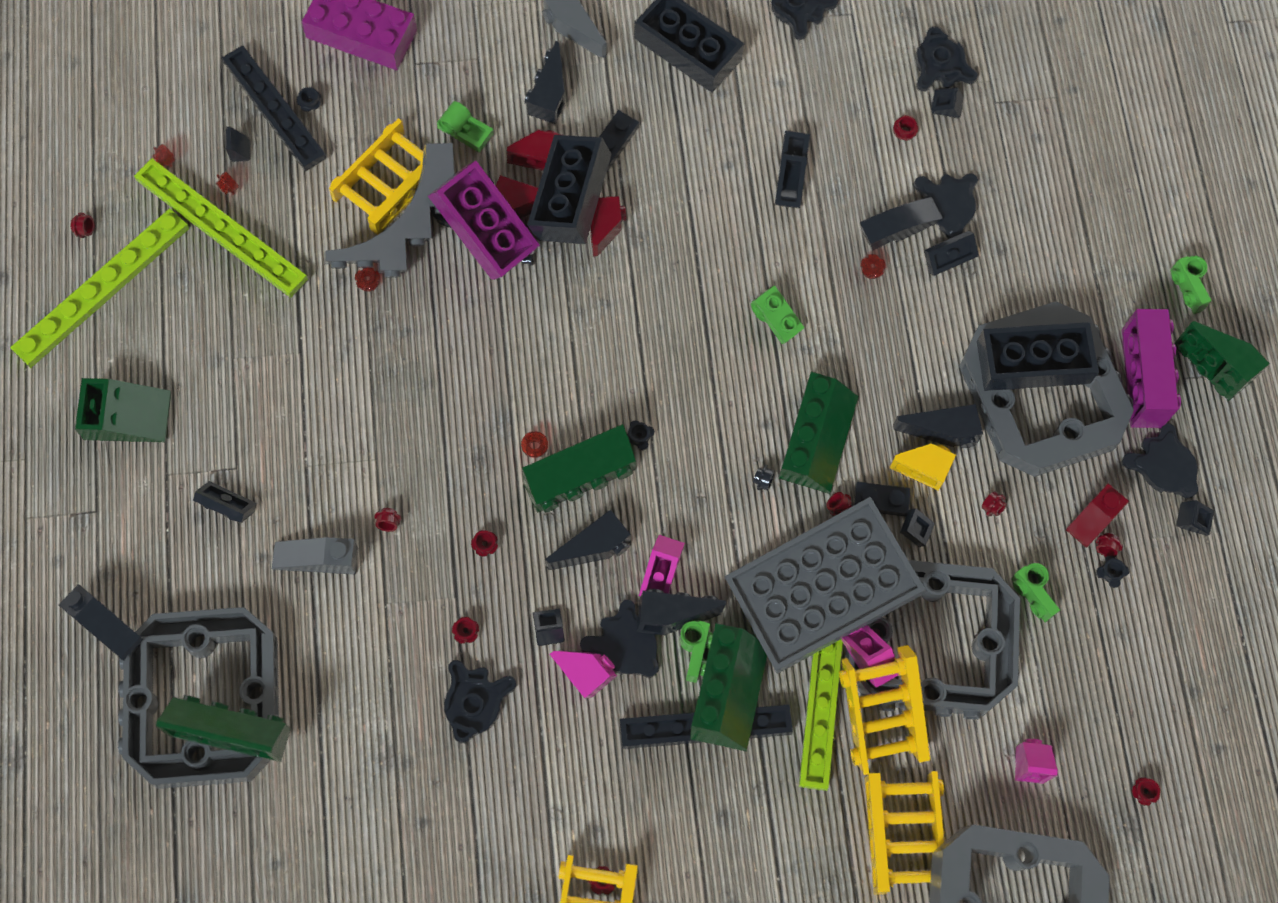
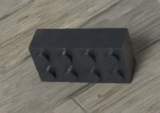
M654 0L634 23L635 40L711 93L716 90L743 59L744 42L683 0Z
M554 135L527 224L538 241L586 244L611 153L602 137Z
M1090 322L983 329L977 340L984 391L1090 384L1099 373Z

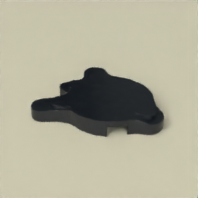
M771 0V9L781 22L791 27L795 39L803 40L808 32L807 22H813L816 25L821 24L824 12L835 9L838 0Z
M936 26L927 30L926 37L916 51L915 61L920 72L916 88L919 91L926 92L937 80L941 81L943 87L947 89L951 88L958 81L967 84L975 83L978 73L967 64L963 46L959 41L956 44L948 39L949 35Z
M970 173L957 179L944 174L940 179L939 185L924 176H919L915 179L914 188L923 196V199L932 197L943 218V221L936 225L940 226L939 229L944 232L948 239L962 234L966 225L971 222L975 215L976 201L973 196V189L978 183L976 175Z
M1167 423L1162 426L1158 437L1145 438L1142 441L1141 447L1145 454L1127 453L1122 458L1123 467L1142 474L1147 483L1160 493L1165 491L1188 499L1194 497L1198 492L1196 481L1198 472L1197 461L1191 451L1179 441L1176 428L1172 424Z
M631 600L622 601L617 615L605 617L601 620L600 626L604 631L602 636H585L580 641V648L583 652L607 656L615 666L613 671L620 675L635 674L652 678L659 669L656 660V638L654 634L637 632L638 617L635 612V604Z
M453 660L448 665L451 675V686L445 697L444 712L453 729L454 739L459 743H467L474 736L486 732L496 723L502 701L516 689L517 683L512 676H505L495 682H489V672L486 668L481 667L468 670L461 661Z

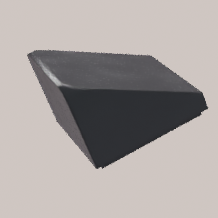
M959 88L934 90L931 112L933 114L960 118L964 97Z
M226 127V151L232 162L249 161L251 159L249 137L232 127Z
M1197 500L1182 502L1176 526L1208 536L1211 531L1214 510Z
M560 608L533 612L538 646L563 643L565 641Z

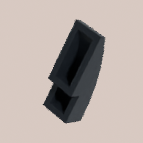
M785 130L775 197L776 206L800 209L810 134Z
M932 197L879 213L860 222V227L871 250L874 251L894 240L898 243L943 221V218Z

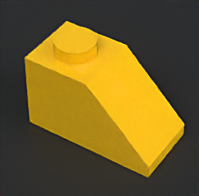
M931 443L895 455L889 468L939 491L956 454L951 453L950 449L943 445Z

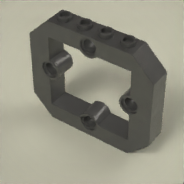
M1057 301L979 325L959 365L999 461L1034 477L1112 452L1121 442L1134 411L1132 398L1129 394H1126L1122 386V377L1117 370L1115 371L1111 362V353L1103 345L1099 327L1093 323L1091 316ZM1090 322L1098 370L1101 375H1096L1090 384L1084 385L1090 388L1104 420L1084 426L1076 418H1067L1058 426L1053 433V437L1025 446L1010 411L1015 403V395L1012 390L984 391L977 348V340L982 330ZM994 400L1002 401L1004 407L996 405ZM1064 431L1072 433L1074 439L1068 438Z
M908 560L926 589V593L921 595L926 601L936 602L942 599L945 593L987 597L986 629L982 630L975 637L971 645L974 656L979 660L985 661L984 688L948 685L937 678H927L920 682L924 711H934L935 715L940 717H951L952 713L963 714L965 719L978 720L980 716H984L1018 686L1020 597L993 568ZM928 581H937L941 589L933 590L930 588ZM881 617L867 625L871 629H879L883 633L882 639L886 643L892 637V626L885 618ZM982 639L990 640L994 645V650H987L982 644ZM846 648V658L855 670H860ZM891 679L877 688L869 680L857 682V689L864 696L896 689L898 685L902 684V680ZM924 689H932L936 693V700L927 699L924 695ZM901 699L873 705L879 706L878 709L881 711H895L896 708L905 709V703Z
M245 607L152 614L136 630V633L143 638V641L124 661L119 658V665L121 670H123V680L119 682V695L123 698V709H120L118 714L119 724L123 726L122 737L118 740L119 754L142 777L158 789L251 782L271 760L230 750H215L213 746L187 741L184 744L181 753L153 755V714H155L159 705L158 698L153 693L154 648L184 646L192 656L205 658L212 654L217 643L250 641L251 677L242 682L239 693L243 701L251 707V710L257 712V717L267 719L268 715L279 716L278 638ZM198 636L205 637L204 643L201 646L193 647L195 638ZM254 688H263L262 695L259 698L250 699V692ZM140 696H146L147 701L145 705L141 708H136V700ZM204 748V757L199 761H193L195 750Z
M973 824L959 829L932 853L929 903H959L960 900H963L965 903H982L979 896L969 891L971 853L1002 857L1005 866L1013 871L1033 869L1039 863L1070 868L1068 903H1109L1110 876L1082 841ZM1019 849L1024 852V862L1018 857Z

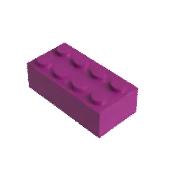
M312 0L301 21L307 39L394 70H398L417 32L415 15L413 13L376 0Z
M476 160L467 164L428 195L429 199L491 280L504 276L540 246Z
M1136 309L1121 330L1127 394L1132 398L1134 410L1130 418V428H1161L1181 406V396L1177 394L1176 388L1179 374L1178 370L1174 368L1176 346L1172 344L1171 338L1174 324L1173 320L1169 318V309Z

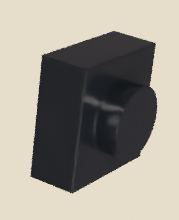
M917 508L910 509L900 533L916 546L923 547L926 546L935 523Z

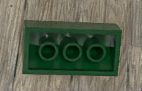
M810 372L778 479L824 493H831L859 397L839 380Z
M623 424L522 467L523 483L536 512L544 511L546 513L556 509L561 502L566 500L571 502L581 498L586 491L591 489L596 491L606 487L611 480L616 478L622 480L629 477L636 469V459Z
M715 623L691 726L690 739L747 752L767 654L759 640L742 628Z
M184 695L183 699L173 697L155 725L170 737L277 762L282 761L291 728L284 723L285 719L282 717L268 715L267 719L257 717V712L245 708H240L239 712L228 710V705L214 701L211 702V705H205L200 703L201 699L189 695Z

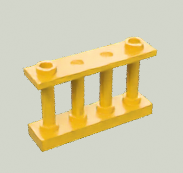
M399 118L393 124L387 125L382 135L341 176L334 178L329 187L332 200L335 203L345 196L369 215L367 219L370 230L376 235H379L411 203L418 188L422 172L423 150L403 136L405 134L403 122ZM397 143L421 163L414 171H409L386 152ZM379 160L404 180L397 188L392 189L371 173L369 169ZM362 178L382 193L386 200L380 206H374L351 187Z
M909 645L897 647L899 658H896L895 662L855 670L847 658L841 659L843 670L839 671V677L842 687L846 688L854 748L850 749V754L854 766L858 765L863 775L869 774L868 760L908 751L913 753L919 763L930 761L917 655ZM896 673L901 676L902 684L898 685L896 689L858 696L857 682ZM900 699L905 703V710L902 711V714L862 723L860 708ZM904 725L908 728L909 736H906L905 740L870 748L865 746L864 734Z
M932 771L927 775V782L886 784L885 781H881L880 773H869L865 777V791L874 895L889 893L890 887H893L894 884L930 883L931 870L893 872L892 869H888L887 857H891V854L933 853L944 843L940 796L944 795L943 780L938 779V771ZM886 795H929L930 811L888 813L887 810H883L882 798H886ZM931 823L933 841L890 842V839L885 837V828L889 824Z
M572 855L567 856V862L561 861L558 879H564L560 903H613L568 896L571 878L616 884L617 888H622L621 901L615 900L614 903L633 902L637 865L626 864L625 871L619 870V873L573 866L574 856Z

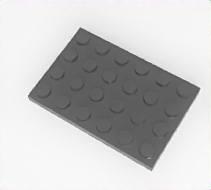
M871 497L724 576L777 674L926 593L925 587Z

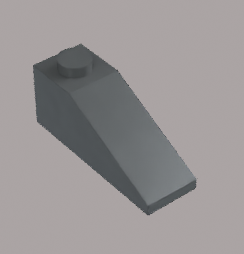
M544 0L542 14L547 24L551 23L556 32L600 58L606 57L607 43L579 0Z
M324 537L275 542L272 570L355 575L358 546L354 539Z

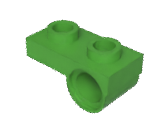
M456 101L450 104L437 122L438 129L479 153L494 134L491 127L472 117L469 110Z
M1186 256L1178 259L1170 271L1173 282L1179 286L1183 293L1185 304L1191 308L1193 314L1204 311L1212 301L1201 282V278L1207 272L1208 267L1203 258L1199 256ZM1188 269L1192 270L1195 274L1190 273Z
M775 285L771 286L751 303V309L759 320L768 324L781 344L786 343L805 328Z
M1032 563L1018 570L1011 580L1016 592L1021 596H1025L1031 604L1030 609L1037 618H1042L1046 623L1060 609L1043 588L1049 579L1048 570L1042 564ZM1028 574L1036 575L1039 584L1032 583L1028 579Z
M690 621L681 629L680 644L684 650L692 652L686 681L697 683L698 676L704 675L707 659H702L705 648L710 649L713 636L712 632H708L710 623ZM689 631H695L700 635V640L690 642L686 639L685 634Z

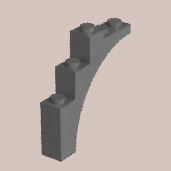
M426 143L423 148V164L418 188L410 205L401 217L384 232L367 242L348 248L325 251L324 265L331 264L332 269L347 268V264H357L358 268H372L373 263H377L378 274H384L385 278L400 277V273H404L407 270L405 242H409V246L425 245V241L431 239L430 210H433L434 214H441L428 195L454 175L453 143Z

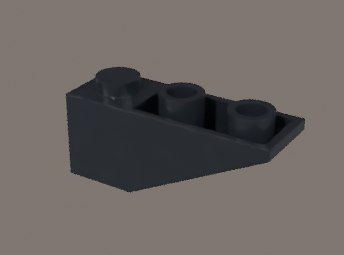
M555 41L552 49L547 50L544 57L545 64L542 69H538L534 79L533 90H528L524 102L527 104L528 115L555 125L565 106L559 41Z
M659 589L643 590L639 600L637 632L667 635L682 629L687 622L705 621L721 615L726 601L718 600L715 596H704L701 598L693 597L684 592L668 594L663 593Z

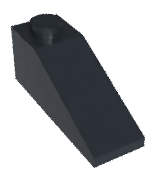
M976 404L900 415L896 417L893 424L895 431L950 447H973L983 435Z
M609 510L545 558V566L548 570H554L609 559L615 554L620 556L630 547L631 534L615 514Z
M79 584L59 604L64 611L123 661L143 641L141 636Z

